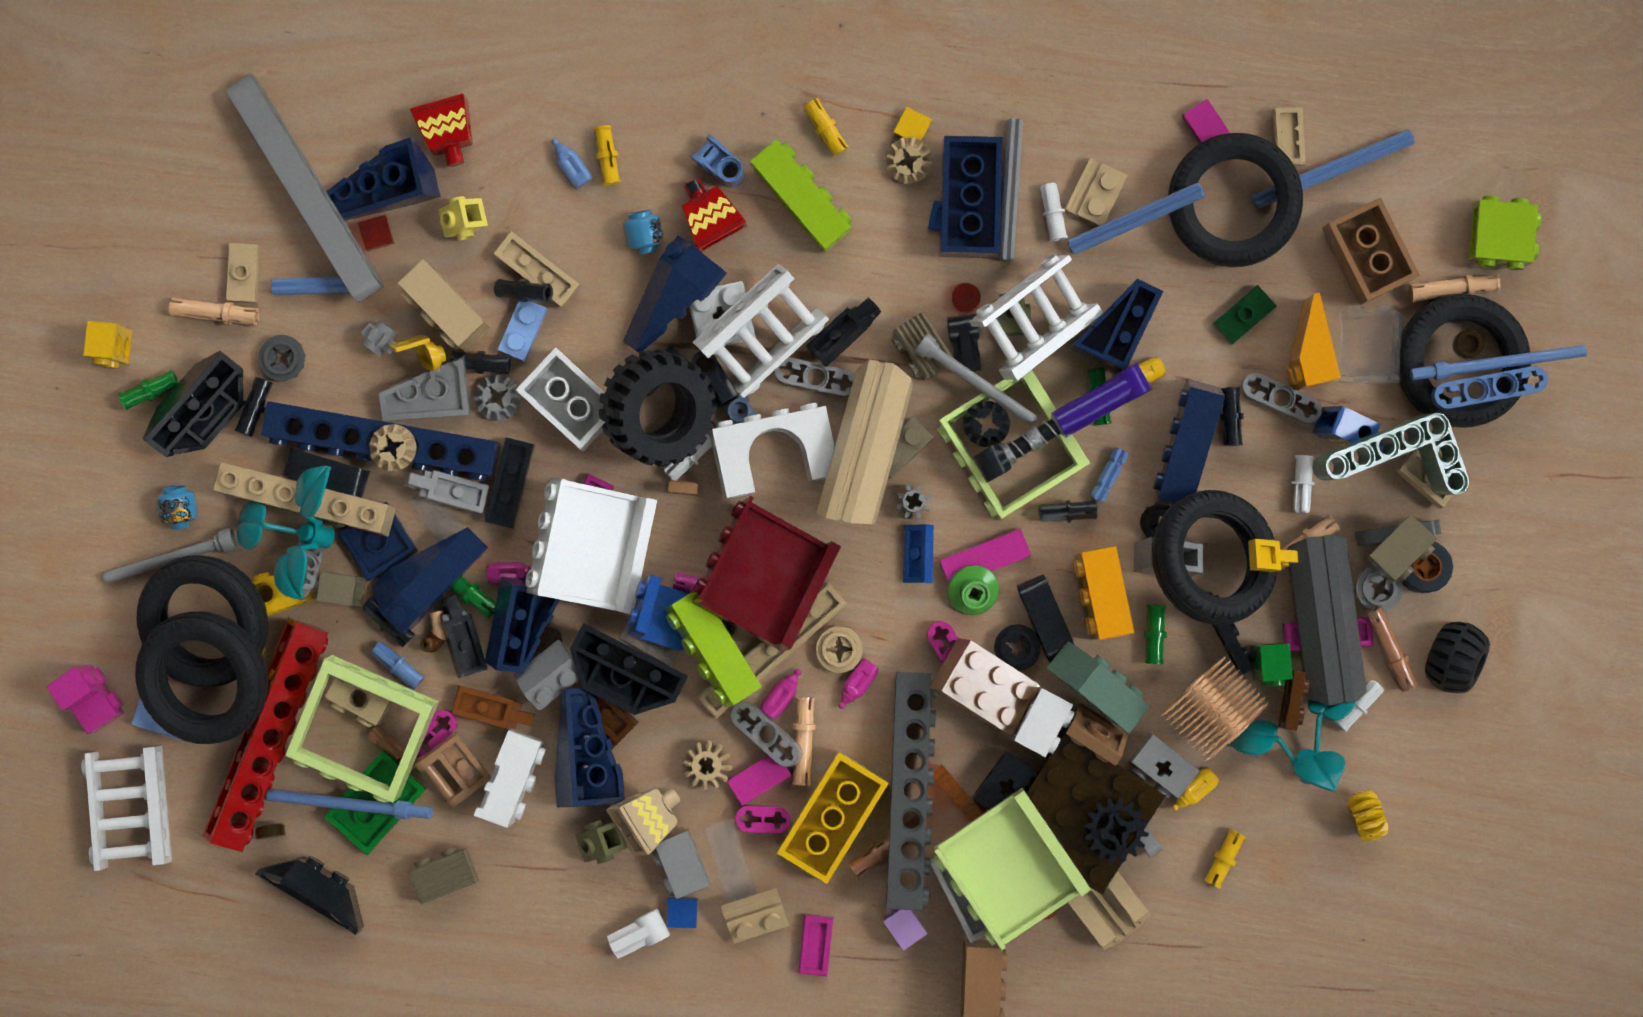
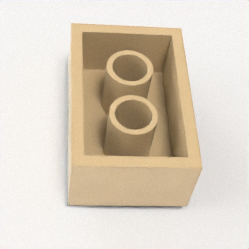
M424 259L398 282L403 288L400 294L416 309L421 307L423 311L420 315L431 327L433 326L436 330L440 327L444 331L440 336L456 351L461 348L468 352L491 330L487 323Z

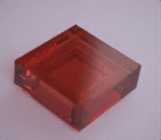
M386 215L358 222L366 251L395 244Z

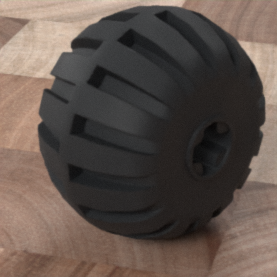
M1458 621L1445 624L1437 634L1429 651L1425 665L1427 678L1434 686L1444 692L1457 694L1471 690L1482 672L1489 653L1490 642L1488 637L1482 630L1470 623Z

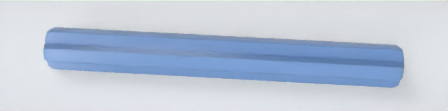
M1195 183L1068 240L1072 253L1078 254L1205 197L1204 190L1199 183Z

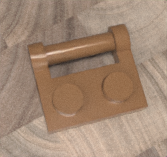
M457 732L414 762L415 767L426 774L445 798L444 803L449 809L457 806L491 779V775ZM439 759L461 788L454 792L432 763Z

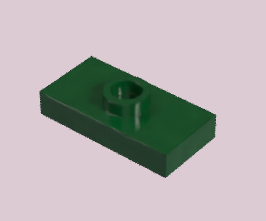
M1256 285L1213 324L1228 342L1233 345L1277 306L1259 285Z

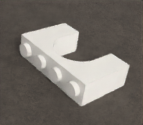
M810 403L800 406L801 411L790 413L789 408L773 411V417L761 419V414L744 417V423L733 425L732 420L715 423L716 428L712 429L709 434L723 499L727 500L755 493L749 464V450L757 436L771 431L785 433L799 445L808 482L826 479L835 448L826 406L818 407L817 403Z

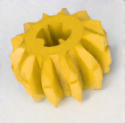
M1369 790L1361 791L1348 797L1347 806L1358 837L1364 842L1374 841L1388 834V824L1377 794Z

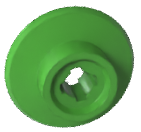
M966 566L952 576L948 585V598L951 605L960 613L966 615L982 614L989 610L998 598L999 584L997 578L989 569L983 566ZM972 588L979 589L976 597L969 595Z

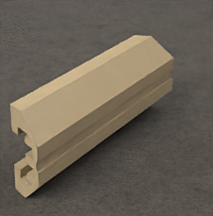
M869 359L856 369L816 513L824 518L857 524L876 523L913 388L912 378L895 364L881 363Z
M1118 871L1102 895L1090 888L1091 891L1082 897L1079 894L1068 902L1103 950L1122 942L1126 937L1139 929L1150 915L1149 911Z

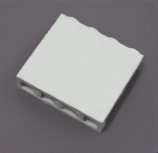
M551 477L550 483L546 485L544 491L546 502L544 512L540 514L538 519V528L540 530L538 540L535 541L532 548V557L534 559L532 568L526 576V593L630 614L631 610L635 609L637 600L635 592L641 581L657 500Z

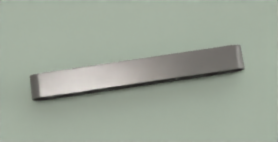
M249 74L227 88V94L353 298L360 303L383 288L381 279L257 79L252 74Z

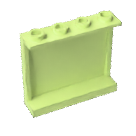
M1023 788L934 847V851L937 854L933 857L935 863L942 872L948 870L953 878L949 882L959 897L963 894L970 903L966 906L967 910L976 922L979 919L982 920L987 928L983 931L984 935L992 946L998 944L1001 950L1006 948L1005 944L1079 894L1082 897L1091 891L1089 885Z

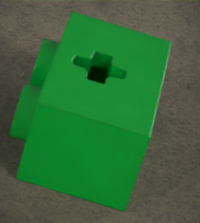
M1290 644L1250 645L1251 655L1254 659L1252 662L1253 680L1262 681V686L1273 687L1284 686V680L1293 679Z

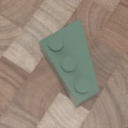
M1067 641L1048 665L1047 669L1066 682V685L1078 692L1088 703L1129 734L1151 707L1142 699L1145 694L1133 684L1126 686L1125 683L1128 679L1115 669L1110 672L1108 669L1111 665L1097 654L1095 658H1092Z

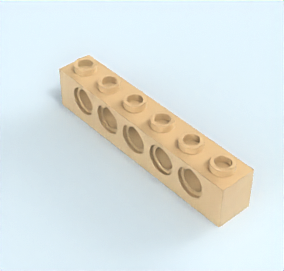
M221 462L214 491L300 514L301 506L296 505L294 498L297 481ZM325 489L321 505L313 517L388 537L396 508L387 504Z

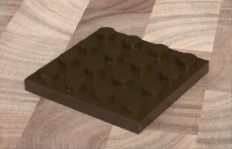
M1065 731L1053 754H1050L1029 786L1026 794L1089 887L1102 895L1123 861H1121L1118 855L1114 862H1110L1107 853L1101 859L1097 856L1099 848L1095 850L1089 849L1093 841L1092 839H1084V835L1089 833L1090 829L1083 826V823L1091 822L1087 812L1096 813L1097 809L1094 804L1097 802L1105 806V798L1109 797L1112 803L1115 804L1117 797L1123 798L1124 806L1127 802L1132 801L1134 802L1133 811L1139 808L1142 809L1143 813L1139 816V819H1145L1149 823L1166 795L1118 764L1115 766L1110 762L1101 761L1086 746L1075 744L1070 739V736L1066 734L1067 731ZM1117 810L1122 820L1132 819L1127 812ZM1105 814L1099 819L1097 827H1101L1106 819ZM1113 820V828L1109 830V833L1114 834L1118 839V831L1122 830L1123 826H1119ZM1135 832L1129 834L1126 839L1127 845L1132 841ZM1099 840L1105 847L1115 849L1111 840Z

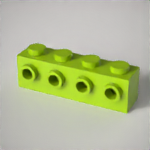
M775 139L750 160L751 167L823 252L827 253L852 232V226L850 225L852 219L843 208L839 210L835 208L831 203L834 198L824 186L818 188L812 181L815 176L805 164L800 167L794 159L796 153L786 142L781 144L778 139Z
M691 592L665 608L667 612L666 619L672 629H677L683 638L681 643L685 651L689 655L693 654L698 663L697 670L702 678L709 680L714 688L712 693L716 701L727 709L753 694L762 686L720 618L692 603L695 594Z

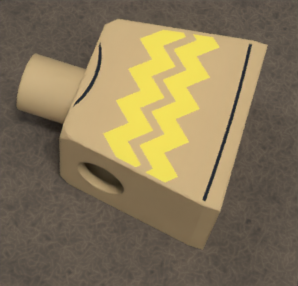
M657 788L645 789L609 807L606 811L634 856L649 855L676 826L677 819L671 809L680 803V798L673 789H668L663 794Z

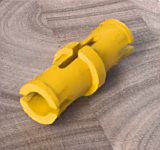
M819 98L810 101L802 107L815 126V133L817 136H821L833 157L849 147L836 128V121L827 114Z
M611 125L593 128L598 152L595 154V157L600 164L602 186L621 183L616 160L619 155L618 151L614 148Z
M1229 829L1219 852L1216 851L1214 854L1216 858L1204 878L1205 882L1212 884L1216 874H1218L1213 885L1221 889V885L1231 865L1235 866L1237 862L1234 859L1244 840H1246V836Z

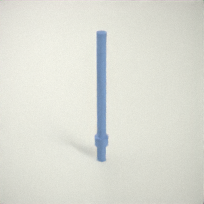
M1585 345L1449 364L1446 361L1435 362L1432 366L1410 369L1411 380L1433 377L1435 380L1447 379L1449 375L1586 357L1587 349Z
M273 789L268 790L266 794L267 801L394 815L398 819L408 820L410 817L431 819L433 815L432 807L416 806L407 801L383 803L380 801Z

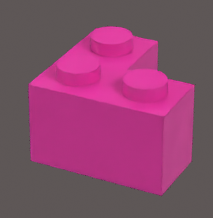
M93 665L75 666L46 686L61 710H71L87 734L98 732L124 714L121 708L123 706L121 699L114 691L110 692L105 684L107 681L105 675L98 667L94 668Z

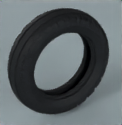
M1226 133L1201 142L1185 155L1172 176L1168 195L1198 183L1202 175L1217 163L1232 159L1246 160L1261 167L1269 175L1275 186L1277 206L1274 217L1269 225L1252 238L1241 241H1228L1212 235L1201 225L1196 216L1193 203L1169 213V217L1181 242L1196 256L1219 266L1244 267L1268 259L1289 241L1301 218L1303 189L1294 164L1278 146L1256 135Z
M1455 294L1436 299L1416 312L1401 333L1396 349V372L1400 386L1407 399L1423 415L1432 413L1444 414L1452 427H1475L1494 421L1509 411L1521 396L1442 410L1437 408L1431 400V394L1435 387L1431 384L1428 378L1411 380L1410 369L1424 367V352L1429 338L1440 326L1448 322L1469 321L1482 326L1495 338L1502 356L1529 353L1530 346L1526 334L1517 319L1507 309L1488 298L1472 294ZM1531 364L1502 368L1501 372L1531 367ZM1500 377L1496 383L1497 390L1507 394L1511 389V382L1505 377ZM1529 377L1518 380L1519 386L1527 384ZM1439 394L1440 400L1444 399L1446 404H1449L1448 400L1451 398Z
M1204 490L1191 493L1175 502L1165 512L1154 534L1152 563L1160 588H1162L1167 599L1180 612L1199 622L1223 625L1235 623L1249 617L1265 603L1275 585L1277 572L1250 570L1248 541L1253 539H1275L1261 513L1245 499L1220 490ZM1209 517L1223 521L1236 532L1244 546L1247 560L1246 574L1241 586L1229 597H1217L1206 593L1195 584L1187 571L1183 555L1184 541L1190 527L1200 518Z
M203 555L181 557L159 568L145 584L139 597L136 616L137 629L139 630L138 633L142 644L157 625L168 619V605L175 590L179 586L186 584H201L216 590L229 602L235 613L237 624L252 637V640L255 641L262 654L268 635V615L265 603L251 579L231 563L219 558ZM180 643L173 648L169 655L167 675L184 684L197 687H216L237 680L235 671L226 656L215 659L202 658L187 651Z
M194 611L172 616L161 622L149 633L138 653L135 679L143 706L148 714L152 716L151 718L166 732L187 742L215 744L228 741L240 735L259 716L268 690L267 668L259 647L243 628L232 620L218 614ZM188 640L206 642L219 649L227 657L237 679L236 697L227 712L218 715L200 714L187 708L175 696L167 678V662L171 651L178 643Z

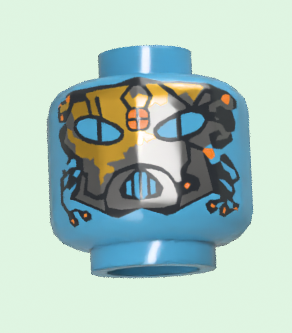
M651 210L628 214L629 219L623 223L628 247L639 249V254L656 251L655 245L660 244L664 240L659 216L651 214Z
M185 485L163 488V493L157 496L160 521L171 525V529L189 527V522L197 517L194 492L186 489Z

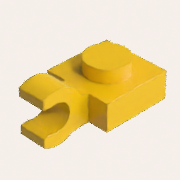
M1264 539L1248 541L1250 570L1277 572L1281 570V567L1289 566V563H1298L1297 551L1280 550V541Z

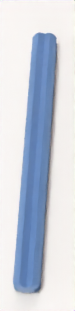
M1406 130L1300 174L1302 189L1305 190L1413 145L1415 140L1412 132ZM1275 186L1252 195V201L1256 208H1261L1277 201Z

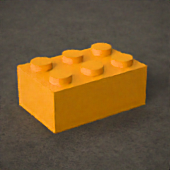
M1113 546L1076 554L1077 560L1072 561L1075 577L1081 578L1083 589H1078L1081 606H1086L1089 617L1084 618L1087 634L1092 635L1093 640H1102L1134 633L1117 547Z

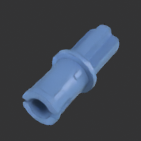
M380 641L373 647L371 655L390 670V675L394 674L410 689L414 690L425 678L424 675H421L405 661V656L401 658L384 642Z

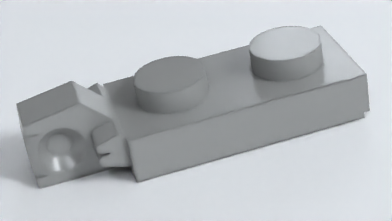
M425 470L423 476L410 473L407 475L405 487L420 490L418 496L425 498V500L478 515L483 514L489 489L488 485L435 470L432 472Z

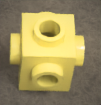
M464 196L455 197L448 200V205L438 209L445 237L457 236V240H467L475 237L474 232L488 226L482 198L466 199Z

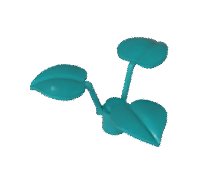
M330 466L307 469L300 475L297 481L294 496L295 503L301 506L300 514L311 521L302 524L300 529L264 523L266 507L260 502L250 501L246 503L239 514L237 540L244 549L251 550L258 545L262 537V528L297 534L299 539L305 544L289 547L287 555L280 556L276 562L274 571L275 585L282 594L290 598L304 599L303 584L307 569L305 550H317L318 547L328 549L334 541V529L331 526L323 525L322 520L313 517L321 505L331 470Z
M1309 699V711L1317 714L1314 751L1312 749H1303L1298 752L1297 757H1294L1280 736H1276L1278 726L1265 720H1255L1250 723L1227 746L1243 754L1260 755L1271 750L1276 742L1290 759L1291 766H1294L1295 773L1302 783L1312 784L1316 787L1335 792L1339 779L1345 770V760L1337 752L1319 751L1321 723L1324 717L1331 721H1337L1346 717L1354 709L1356 701L1326 705Z

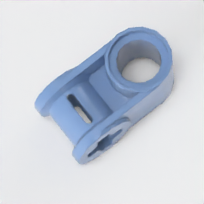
M709 134L706 137L707 141L699 151L691 154V159L703 170L712 174L723 185L731 188L739 186L745 177L742 163L725 146ZM729 166H735L739 169L738 174L733 178H727L723 175L724 170Z

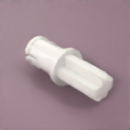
M1043 184L1040 187L1045 211L1042 213V216L1046 217L1049 240L1054 242L1067 239L1068 236L1066 235L1063 218L1065 209L1061 208L1057 184Z
M707 433L705 434L707 440L703 445L698 444L696 446L697 452L691 457L684 455L683 462L678 464L670 462L664 468V472L671 480L677 481L694 463L696 465L699 464L698 460L712 447L711 438Z
M1295 455L1294 481H1291V484L1294 485L1293 512L1305 514L1310 512L1311 488L1315 486V482H1312L1314 456Z
M1370 680L1366 684L1367 691L1357 699L1354 709L1346 717L1334 721L1343 731L1347 732L1363 714L1367 715V709L1383 694L1384 689L1378 682Z

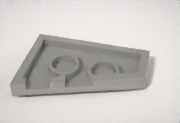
M464 356L440 366V370L433 372L428 370L381 390L379 398L382 421L469 415L470 403Z

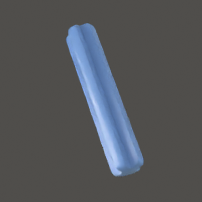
M340 276L284 278L271 281V291L274 295L350 293Z

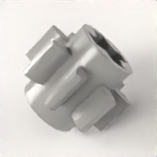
M380 320L376 326L368 323L361 332L366 337L362 344L378 356H381L384 351L391 354L393 351L389 349L388 345L396 343L393 338L397 333Z
M907 484V493L905 495L897 493L898 498L902 499V503L898 504L896 509L904 508L906 510L904 518L906 519L910 513H915L916 518L920 519L919 511L921 509L930 510V507L924 503L931 495H922V485L918 486L917 490H911V486ZM916 494L919 496L918 502L921 503V506H915L913 510L909 509V502L905 499L906 497L911 498Z

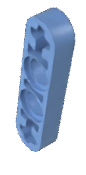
M1531 366L1450 381L1437 385L1432 391L1431 400L1437 408L1447 410L1534 394L1546 387L1548 377L1542 368ZM1530 372H1532L1534 377H1539V382L1535 383V388H1533L1531 383L1519 386L1518 380L1530 377ZM1500 377H1505L1511 382V389L1507 394L1497 390L1496 383ZM1472 382L1478 383L1482 387V395L1479 399H1473L1468 395L1467 388ZM1457 385H1461V396L1449 399V404H1446L1444 399L1440 400L1439 394L1444 392L1443 388H1446V391L1451 393L1459 391Z

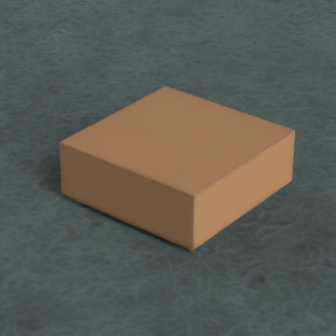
M670 480L668 492L698 496L699 485L694 482Z

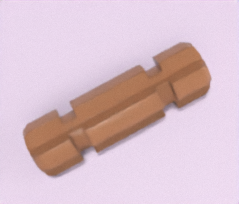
M375 726L368 734V739L375 744H380V748L397 762L401 761L406 747L392 735H386L387 731L383 728Z

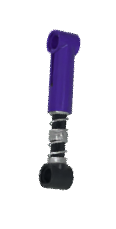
M1137 363L1117 374L1109 381L1051 412V420L1047 422L1042 421L1039 427L1033 426V428H1029L1023 434H1019V438L1016 440H1008V444L998 445L996 443L972 458L986 483L1011 470V465L1017 462V459L1021 456L1026 457V454L1030 451L1035 452L1044 447V443L1048 445V441L1055 437L1060 438V434L1065 438L1069 437L1111 411L1147 393L1152 387Z

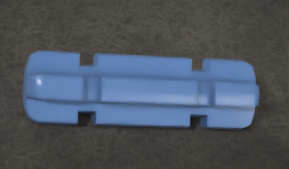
M1120 448L1113 449L1109 457L1111 460L1103 468L1097 480L1098 485L1094 486L1090 494L1091 498L1101 503L1106 500L1109 494L1108 489L1112 488L1122 469L1120 467L1121 464L1123 465L1128 457L1126 451Z

